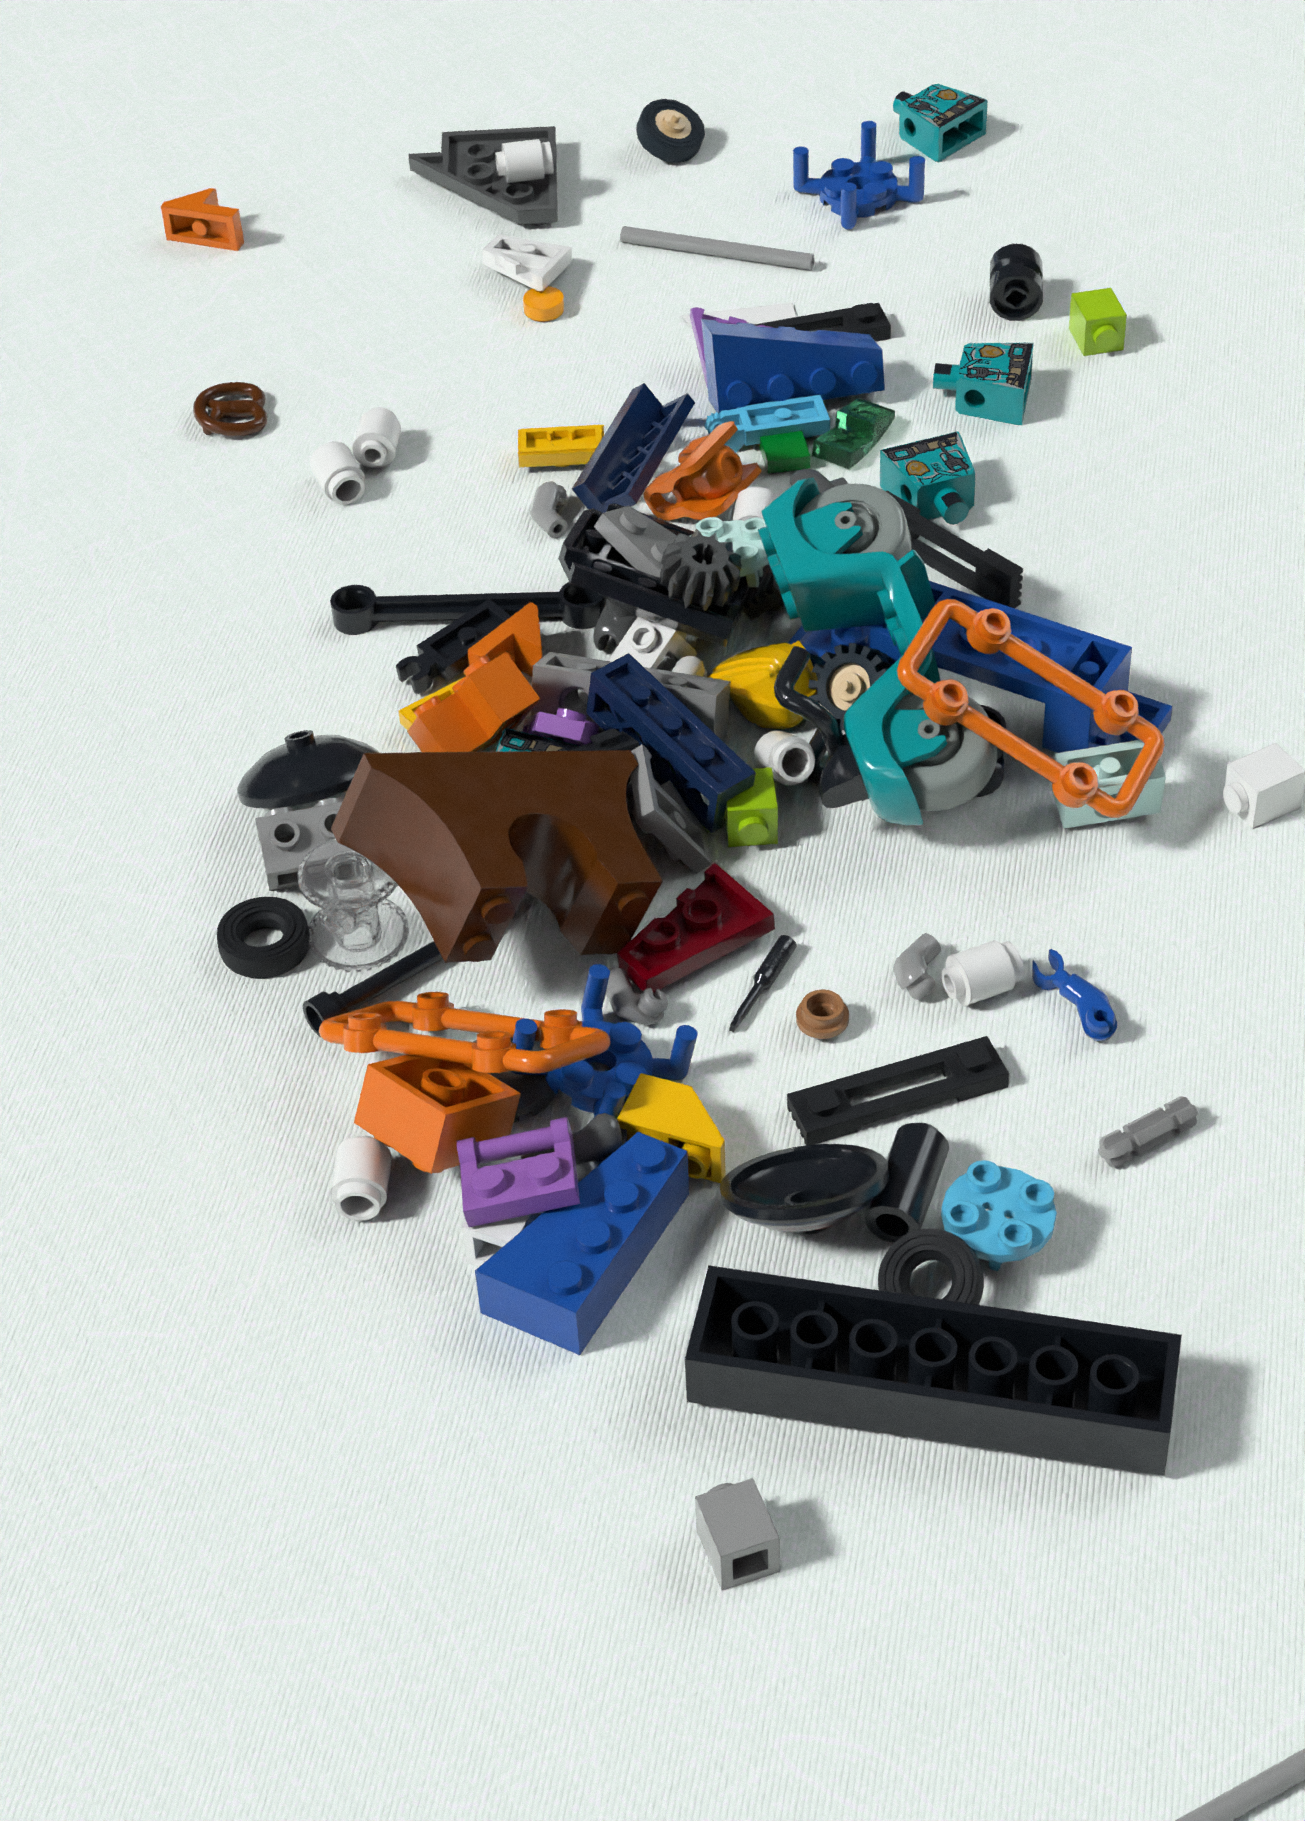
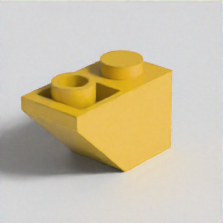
M640 1073L617 1118L620 1128L627 1131V1141L637 1132L686 1150L688 1153L689 1177L721 1183L722 1179L726 1176L725 1140L692 1086Z

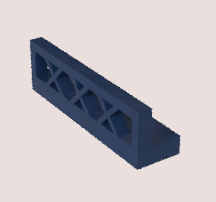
M645 383L631 390L572 487L574 493L587 509L593 508L601 513H605L609 504L616 503L624 507L637 504L695 404L688 393L662 405Z
M629 653L591 673L586 713L604 731L616 729L619 732L624 731L637 740L639 745L643 744L652 755L650 763L653 778L660 785L670 780L681 795L686 806L710 833L722 828L727 801L754 786L756 772ZM605 702L609 705L611 712L604 707ZM637 732L640 734L643 743L640 741ZM669 763L672 765L675 773L672 772ZM701 794L709 800V806L703 801Z

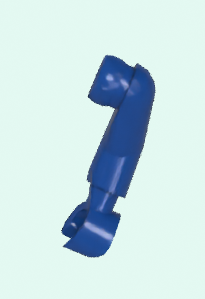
M1050 949L1048 953L1050 965L1056 971L1051 976L1043 975L1033 960L1032 979L1034 984L1044 990L1060 989L1059 994L1077 1007L1083 1030L1089 1038L1094 1041H1104L1112 1037L1117 1029V1020L1108 997L1102 990L1075 973L1070 975L1065 971L1063 958L1055 950Z

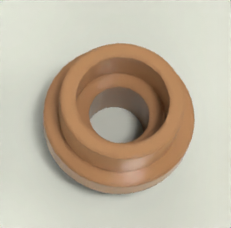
M825 989L815 990L808 993L797 1007L796 1023L804 1034L817 1039H828L841 1034L847 1028L849 1010L837 993Z

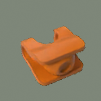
M734 421L722 423L708 436L691 441L679 453L678 462L680 465L656 477L648 485L643 496L648 507L656 517L662 520H674L682 517L702 520L708 517H716L725 512L737 499L738 494L759 476L762 471L758 463L742 465L738 454L729 446L724 445L738 430ZM672 492L677 502L670 503L661 494Z

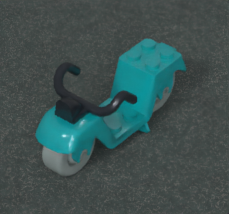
M813 477L798 480L761 511L766 527L758 529L767 560L780 589V594L790 620L799 617L805 632L886 624L893 645H897L901 656L847 709L843 718L844 735L835 717L824 706L794 690L796 682L811 658L810 653L804 648L798 646L792 648L774 683L775 697L781 706L802 716L817 728L809 742L815 754V765L807 779L819 786V794L825 807L838 808L869 799L872 809L879 818L895 824L922 826L924 823L920 810L940 811L957 807L971 800L987 785L996 766L997 747L958 722L947 726L933 722L924 711V700L908 691L898 679L897 667L900 659L922 626V620L926 619L931 609L935 606L925 564L915 550H911V535L900 504L886 491L867 484H844L820 493L817 482ZM931 648L917 672L933 683L941 681L933 649ZM968 696V705L988 717L984 709ZM827 751L830 759L825 767H822L821 760Z

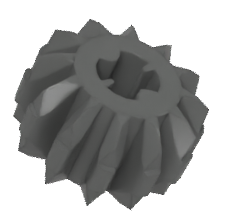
M698 529L695 530L691 537L679 533L676 540L672 544H668L667 549L663 552L660 571L661 585L668 587L669 599L682 598L685 608L692 603L699 604L704 611L707 610L711 603L723 607L729 596H733L734 592L737 591L741 579L739 576L742 567L741 556L734 553L732 542H719L716 532L710 537L703 536Z

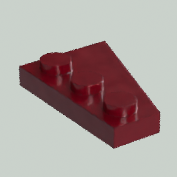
M714 862L704 872L705 880L694 890L686 888L676 898L677 906L667 916L654 918L617 953L618 966L626 971L628 978L642 991L651 988L654 993L657 989L660 990L775 929L774 913Z

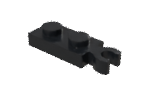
M490 599L486 600L416 645L419 656H409L397 663L398 679L403 682L411 677L412 689L415 694L428 690L433 683V679L438 675L448 682L469 666L468 649L511 616Z

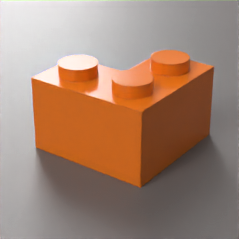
M507 652L502 653L493 660H490L487 655L479 658L464 670L466 676L452 687V690L455 692L454 694L442 701L438 696H434L414 711L417 718L407 733L421 752H483L500 741L505 728L512 730L518 728L540 700V697Z

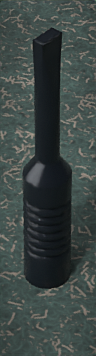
M787 935L779 936L753 976L754 986L739 1007L730 1024L729 1031L734 1033L761 992L771 988L797 947L793 938Z

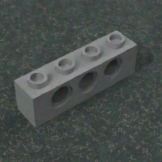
M555 652L547 653L533 665L532 688L540 697V700L531 710V716L538 712L556 715L558 708H564L586 715L585 720L596 723L586 713L587 704L580 699L578 690L589 694L591 673L611 662ZM644 667L721 740L727 736L731 681ZM605 702L604 707L611 712L609 705ZM599 727L598 732L601 733L604 732V730L601 727ZM637 732L640 741L643 743L640 734Z

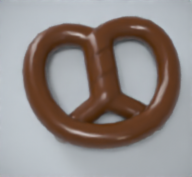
M228 382L211 386L197 396L193 405L194 417L199 425L202 426L203 433L206 435L213 433L226 436L251 435L262 430L268 420V415L263 408L266 400L265 394L258 386L251 383ZM227 395H246L253 398L252 400L240 401L214 400ZM206 409L212 411L209 416L206 412ZM255 417L254 420L244 423L220 421L221 418Z

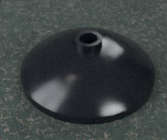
M303 730L289 734L284 738L285 744L265 753L244 774L237 787L239 800L243 805L252 808H281L306 804L343 793L348 790L363 754L379 753V751L367 743L340 735L314 736L312 730Z

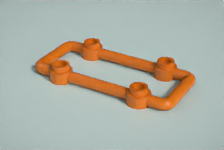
M954 599L939 601L931 609L897 667L899 681L908 691L924 700V711L933 722L945 726L958 722L1051 781L1053 783V793L1057 800L1070 808H1079L1087 804L1110 818H1120L1127 815L1135 805L1165 747L1164 737L1160 730L1138 715V702L1134 695L1125 690H1113L1105 694L1012 635L1010 620L999 609H985L978 613L964 603ZM949 619L967 629V639L970 645L977 651L984 654L1002 651L1094 710V720L1104 732L1111 735H1121L1127 731L1144 742L1141 752L1115 798L1098 788L1097 774L1090 765L1078 762L1063 766L969 706L966 688L960 682L949 679L933 683L917 672Z
M444 992L418 994L417 1003L407 1001L378 1003L328 1018L319 1027V1034L322 1039L330 1043L344 1045V1050L348 1052L370 1053L387 1051L472 1064L474 1071L482 1073L508 1071L546 1073L599 1055L610 1046V1036L608 1033L601 1029L582 1026V1022L577 1020V1012L574 1010L558 1009L546 1011L544 1013V1021L531 1019L537 1024L535 1041L539 1042V1046L545 1050L529 1051L516 1049V1044L511 1042V1038L514 1035L516 1022L524 1018L456 1009L454 1004L449 1002V994ZM396 1021L413 1023V1028L421 1031L454 1029L479 1034H477V1043L388 1030L385 1023Z

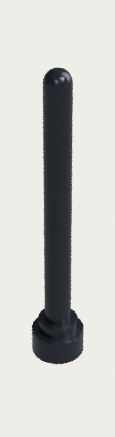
M432 941L340 994L335 991L330 994L321 992L303 1003V1012L311 1029L321 1038L319 1027L324 1020L355 1010L441 961L443 958L435 942Z

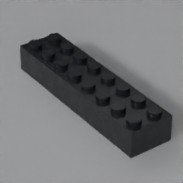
M708 1265L685 1356L687 1402L1164 1476L1171 1434L1182 1335Z

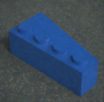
M701 319L708 398L717 413L752 404L784 401L821 395L822 400L885 390L882 348L870 334L826 330L812 332L796 330L795 327L779 326L778 328L758 327L750 323L737 322L736 324L718 323L716 320Z
M640 1132L632 1136L578 1182L580 1204L544 1211L475 1270L481 1314L581 1355L689 1195L687 1151Z

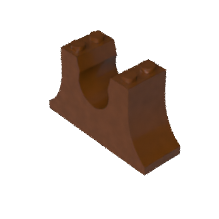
M631 750L364 753L331 827L339 844L360 853L372 861L405 892L424 920L445 963L491 960L525 892L539 899L551 910L558 922L560 932L580 955L616 954L631 941L663 882L642 846L628 813L626 788L631 780V774L639 765Z

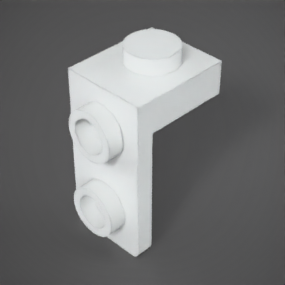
M638 616L608 661L613 662L629 653L643 667L656 669L665 655L677 662L682 657L696 656L698 652L685 640L688 635L687 633Z

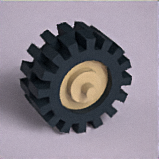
M849 643V646L842 644L835 646V654L826 651L821 656L826 662L825 665L815 664L812 672L819 674L818 681L809 680L808 688L817 690L816 695L809 697L824 706L835 717L841 730H844L843 718L847 709L893 665L889 663L892 658L887 654L856 643Z

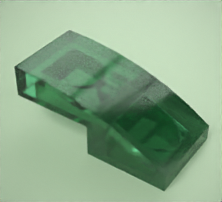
M857 398L837 411L834 428L814 440L812 456L850 469L864 458L881 439L894 420L895 410Z

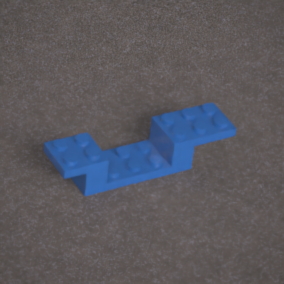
M929 581L935 605L945 599H954L964 603L978 613L985 609H999L1008 616L1012 635L1105 694L1113 690L1128 691L1132 655L1131 646ZM951 619L948 620L932 646L938 668L1045 703L1042 748L1061 753L1139 740L1127 731L1121 735H1111L1104 732L1094 720V710L999 650L993 654H984L977 651L970 645L967 639V629ZM886 624L807 632L801 626L788 641V644H793L798 640L811 655L810 660L813 667L815 664L824 666L826 662L821 656L826 651L835 654L834 647L840 644L849 646V643H856L880 650L879 652L885 653L892 658L889 662L890 664H894L901 656L897 645H893ZM1130 692L1138 702V715L1156 726L1162 734L1171 721L1173 706Z

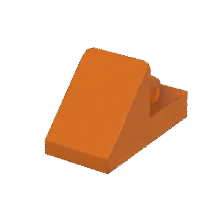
M215 188L172 199L161 205L166 239L169 241L238 251L244 244L239 209L219 206Z
M532 602L528 603L468 649L469 665L485 655L490 660H493L502 653L507 652L519 670L532 677L533 665L543 658L537 605Z

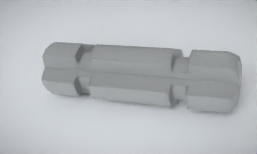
M1180 1096L1164 1104L1165 1111L1159 1107L1122 1126L1123 1133L1117 1129L1101 1137L1099 1140L1100 1148L1098 1149L1101 1158L1105 1159L1109 1166L1117 1167L1133 1159L1131 1156L1132 1152L1138 1156L1174 1137L1172 1131L1180 1134L1195 1126L1197 1123L1196 1116L1198 1115L1195 1105H1192L1187 1097Z

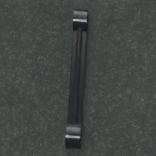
M570 582L563 585L559 592L376 596L375 592L367 586L348 585L336 590L330 599L334 626L341 633L348 635H359L369 632L378 622L457 620L488 599L510 616H513L528 603L532 602L538 607L539 618L561 617L563 623L571 628L589 629L596 626L598 618L606 605L605 597L570 584ZM579 603H590L586 605H576Z

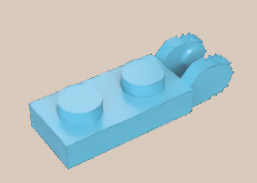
M821 395L752 404L737 409L724 410L720 413H711L710 416H707L706 423H704L705 429L710 434L720 424L734 421L738 430L724 445L729 446L735 452L744 444L746 446L760 445L761 436L802 431L804 438L808 439L817 435L830 434V418Z

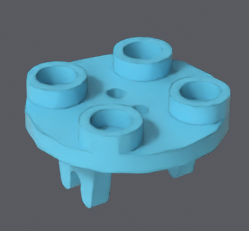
M986 1160L972 1163L968 1167L967 1173L954 1181L946 1190L941 1209L945 1231L961 1238L975 1252L978 1259L989 1261V1267L994 1271H998L1003 1262L1021 1261L1039 1252L1052 1238L1057 1214L1054 1205V1191L1049 1183L1035 1179L1021 1170L997 1166L995 1163Z

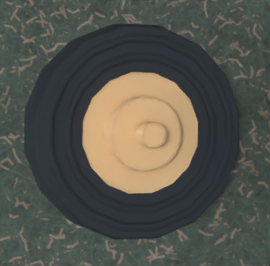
M659 99L650 102L643 108L636 125L637 138L643 148L654 157L666 162L680 163L689 161L698 153L705 137L704 123L699 115L689 106L676 100Z

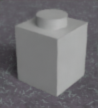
M753 1478L736 1484H720L710 1489L707 1493L695 1496L696 1530L722 1591L780 1572V1538Z

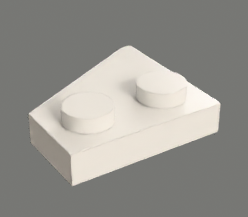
M499 234L482 249L483 265L542 292L572 262V247Z

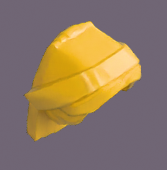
M799 640L793 644L777 643L741 651L718 664L712 669L713 672L707 676L708 678L731 681L730 698L748 721L762 728L789 729L798 725L803 720L802 716L781 706L774 693L776 677L794 646L804 648ZM810 659L794 686L795 691L807 697L817 694V690L808 688L809 680L818 681L816 673L812 672L814 667Z

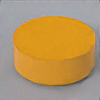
M550 286L543 292L533 288L528 290L523 296L525 315L539 322L558 318L564 312L563 293L559 289Z

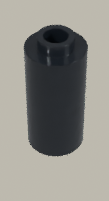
M922 1122L908 1123L901 1126L895 1134L886 1159L890 1175L889 1181L879 1196L870 1203L865 1216L868 1229L884 1241L895 1243L904 1235L922 1229L949 1152L947 1139L934 1126Z

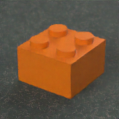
M406 1054L367 1065L354 1123L372 1134L376 1140L411 1160L417 1169L431 1174L440 1173L445 1169L460 1165L457 1140L474 1137L476 1142L510 1135L521 1093L489 1073L474 1071L472 1064Z

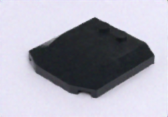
M616 503L609 504L606 512L619 509L624 506L618 505ZM593 508L582 512L564 540L558 558L570 584L598 593L615 605L639 617L723 647L727 646L743 612L740 609V604L748 587L746 576L741 577L737 591L734 592L733 596H729L723 607L711 603L707 610L704 611L699 604L692 603L685 608L682 598L669 599L668 587L661 585V578L635 569L597 531L594 526L602 515L601 512ZM642 513L677 536L679 533L687 536L694 533V531Z

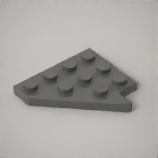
M555 126L442 132L441 152L409 154L411 171L517 224L541 226L547 223L558 222ZM539 139L540 143L550 142L553 174H545L544 179L507 183L505 176H498L495 152H502V143Z

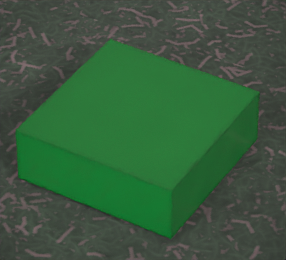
M802 431L760 437V451L768 474L810 468V453Z

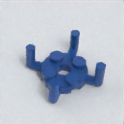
M864 121L861 123L860 161L853 162L848 158L836 159L832 161L831 169L826 171L821 178H809L808 148L803 146L794 148L793 187L799 193L820 194V202L824 205L826 201L831 205V212L841 216L842 227L852 229L855 227L858 218L874 216L876 208L886 205L887 211L894 206L896 201L914 203L922 201L925 185V158L921 156L911 157L909 160V186L898 185L897 178L893 173V166L885 161L875 162L876 123Z
M594 964L589 968L581 1005V1022L584 1027L597 1028L608 1033L610 1036L609 1048L599 1055L546 1073L511 1072L518 1075H545L549 1087L556 1094H558L560 1089L572 1098V1106L594 1113V1117L598 1114L606 1113L617 1119L640 1073L666 1080H682L687 1076L698 1032L689 1025L679 1026L676 1031L670 1059L652 1058L649 1048L641 1040V1031L635 1025L628 1022L613 1024L603 1020L602 1007L610 970L602 964ZM524 1018L516 1022L512 1041L516 1044V1049L533 1051L537 1032V1024L533 1020ZM589 1063H602L611 1070L597 1071Z

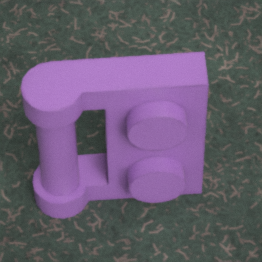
M567 1117L550 1120V1126L484 1141L476 1142L474 1137L457 1140L463 1213L468 1227L580 1204L574 1142ZM554 1148L552 1153L481 1167V1164Z

